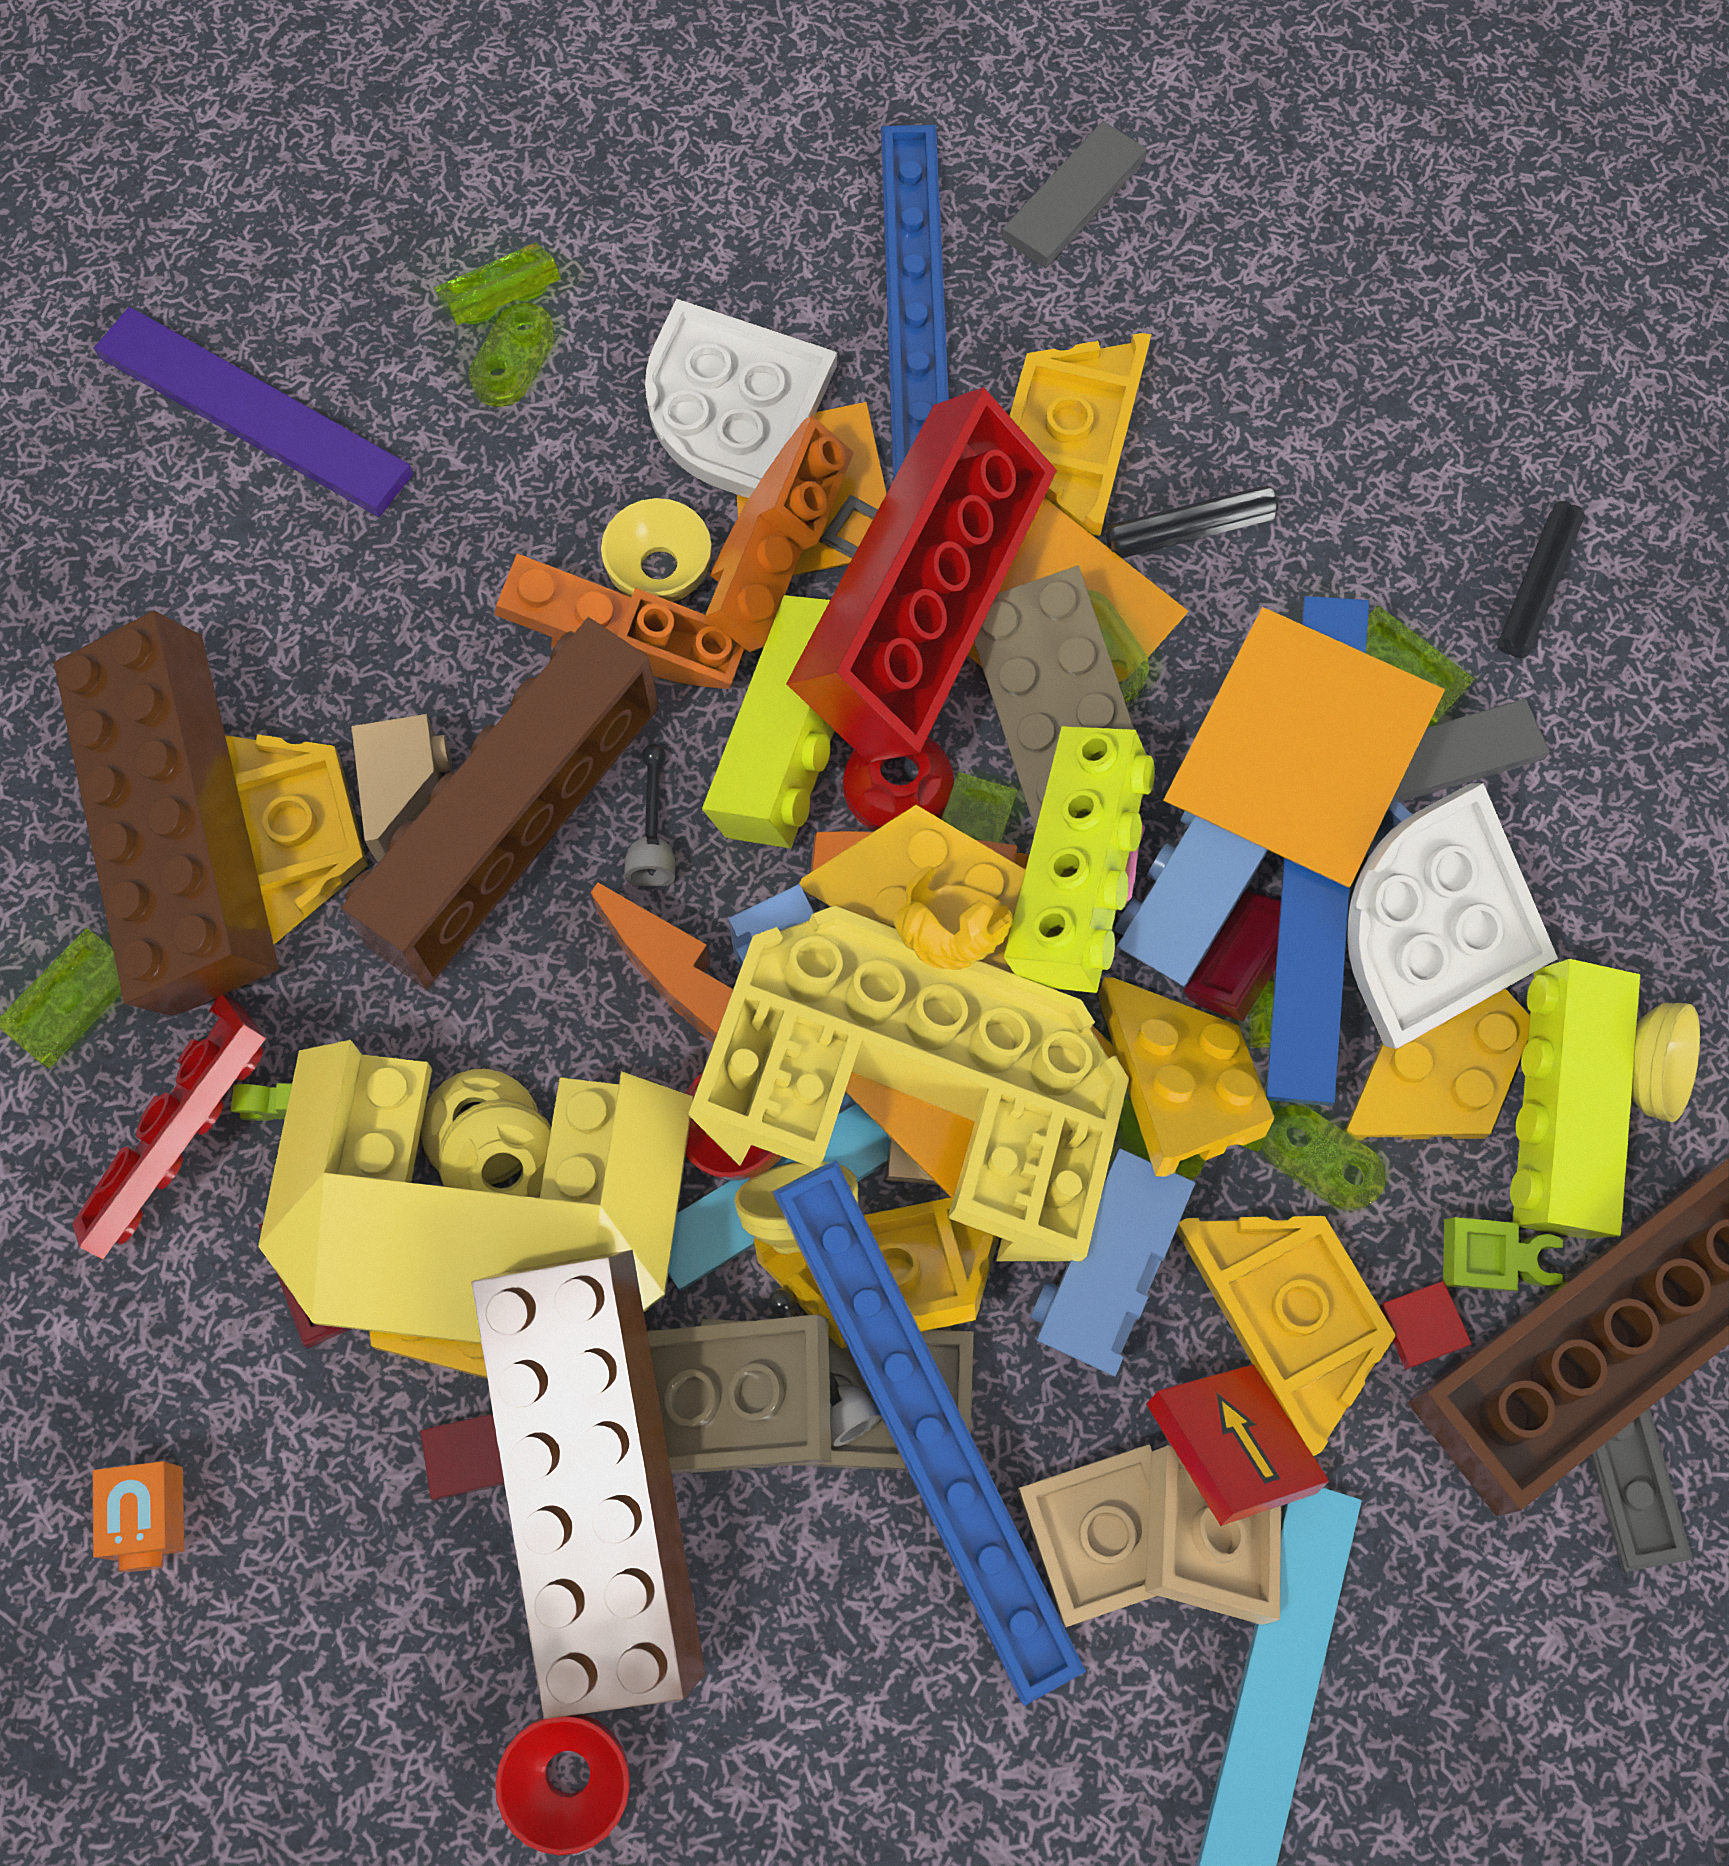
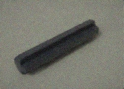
M1264 485L1114 523L1107 527V546L1112 552L1121 558L1270 521L1276 517L1278 501L1273 488Z
M1559 501L1549 513L1497 643L1498 649L1503 653L1523 659L1533 649L1585 517L1584 511L1580 506L1571 505L1567 501Z

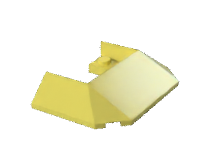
M832 906L813 913L808 921L781 931L775 927L753 935L688 1115L739 1166L742 1164L750 1146L753 1145L818 1169L824 1159L851 1072L975 1121L948 1218L1002 1238L996 1261H1083L1087 1257L1129 1078L1116 1056L1108 1058L1091 1030L1095 1022L1082 1000L979 960L971 967L962 968L961 970L933 968L919 960L915 951L908 949L904 945L902 938L895 928L838 906Z
M351 1040L299 1050L258 1247L314 1324L482 1344L471 1281L507 1271L632 1249L643 1311H647L665 1297L691 1120L688 1112L693 1096L622 1071L619 1084L560 1078L540 1198L411 1183L432 1068L428 1062L362 1055Z

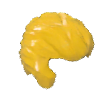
M928 865L910 880L906 889L905 906L895 915L894 926L904 945L908 949L914 950L919 960L933 968L951 970L971 967L977 960H982L987 954L993 953L996 946L1004 942V938L1008 935L1009 928L1012 926V914L1008 906H1002L1000 901L994 900L992 895L978 891L973 887L945 883L931 891L928 883L934 876L935 870L932 866Z

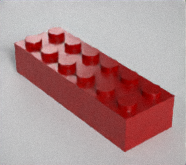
M984 387L933 405L786 683L790 689L868 763L920 753L1057 472L1055 467Z

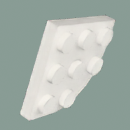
M676 299L653 346L646 369V399L654 431L668 454L691 475L717 488L750 498L769 466L803 420L810 416H815L836 370L837 352Z
M1470 783L1403 820L1381 840L1360 872L1349 908L1347 925L1348 951L1358 988L1384 1046L1397 1049L1558 959L1484 783Z

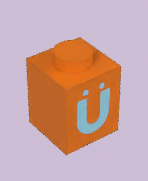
M161 1461L93 1470V1558L118 1560V1572H135L162 1568L163 1554L184 1552L183 1467Z

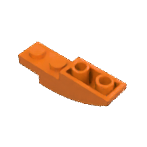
M813 416L803 420L765 472L736 520L710 574L719 583L705 618L748 652L765 646L803 550L818 544L854 453Z
M518 553L495 608V616L552 637L550 647L553 648L564 634L569 631L575 633L587 617H590L647 655L650 660L653 676L676 683L730 689L744 651L741 645L706 619L705 614L635 588L632 597Z

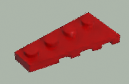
M225 994L217 997L209 1010L210 1013L219 1019L207 1038L200 1042L190 1039L176 1061L181 1067L176 1076L177 1085L172 1093L166 1092L160 1096L154 1095L140 1117L141 1121L136 1131V1137L141 1141L135 1151L127 1146L119 1150L72 1223L79 1247L102 1260L115 1242L121 1245L132 1236L142 1219L143 1210L140 1208L155 1188L162 1190L171 1183L182 1165L183 1155L181 1153L196 1133L203 1135L213 1126L223 1108L222 1097L236 1079L242 1081L247 1078L262 1057L263 1047L261 1044L266 1039L245 1008Z

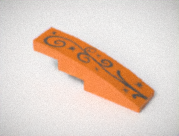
M597 882L591 891L597 913L632 964L679 1015L714 1044L733 989L704 973L710 964L707 945Z

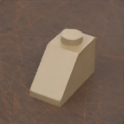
M427 714L352 726L364 839L377 862L388 852L389 842L397 829L407 821L411 820L414 822L430 803V795L435 785L442 778V773L452 771V760L446 735L436 736Z

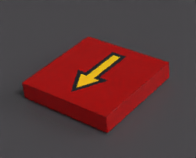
M1254 1364L1158 1390L1146 1403L1220 1526L1315 1495L1329 1482L1327 1476Z

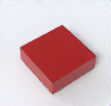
M1444 1281L1379 1305V1308L1396 1334L1393 1343L1405 1370L1472 1345Z

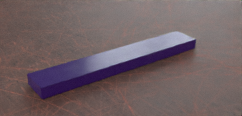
M130 306L94 347L101 360L377 517L382 515L413 475L411 466L407 462Z

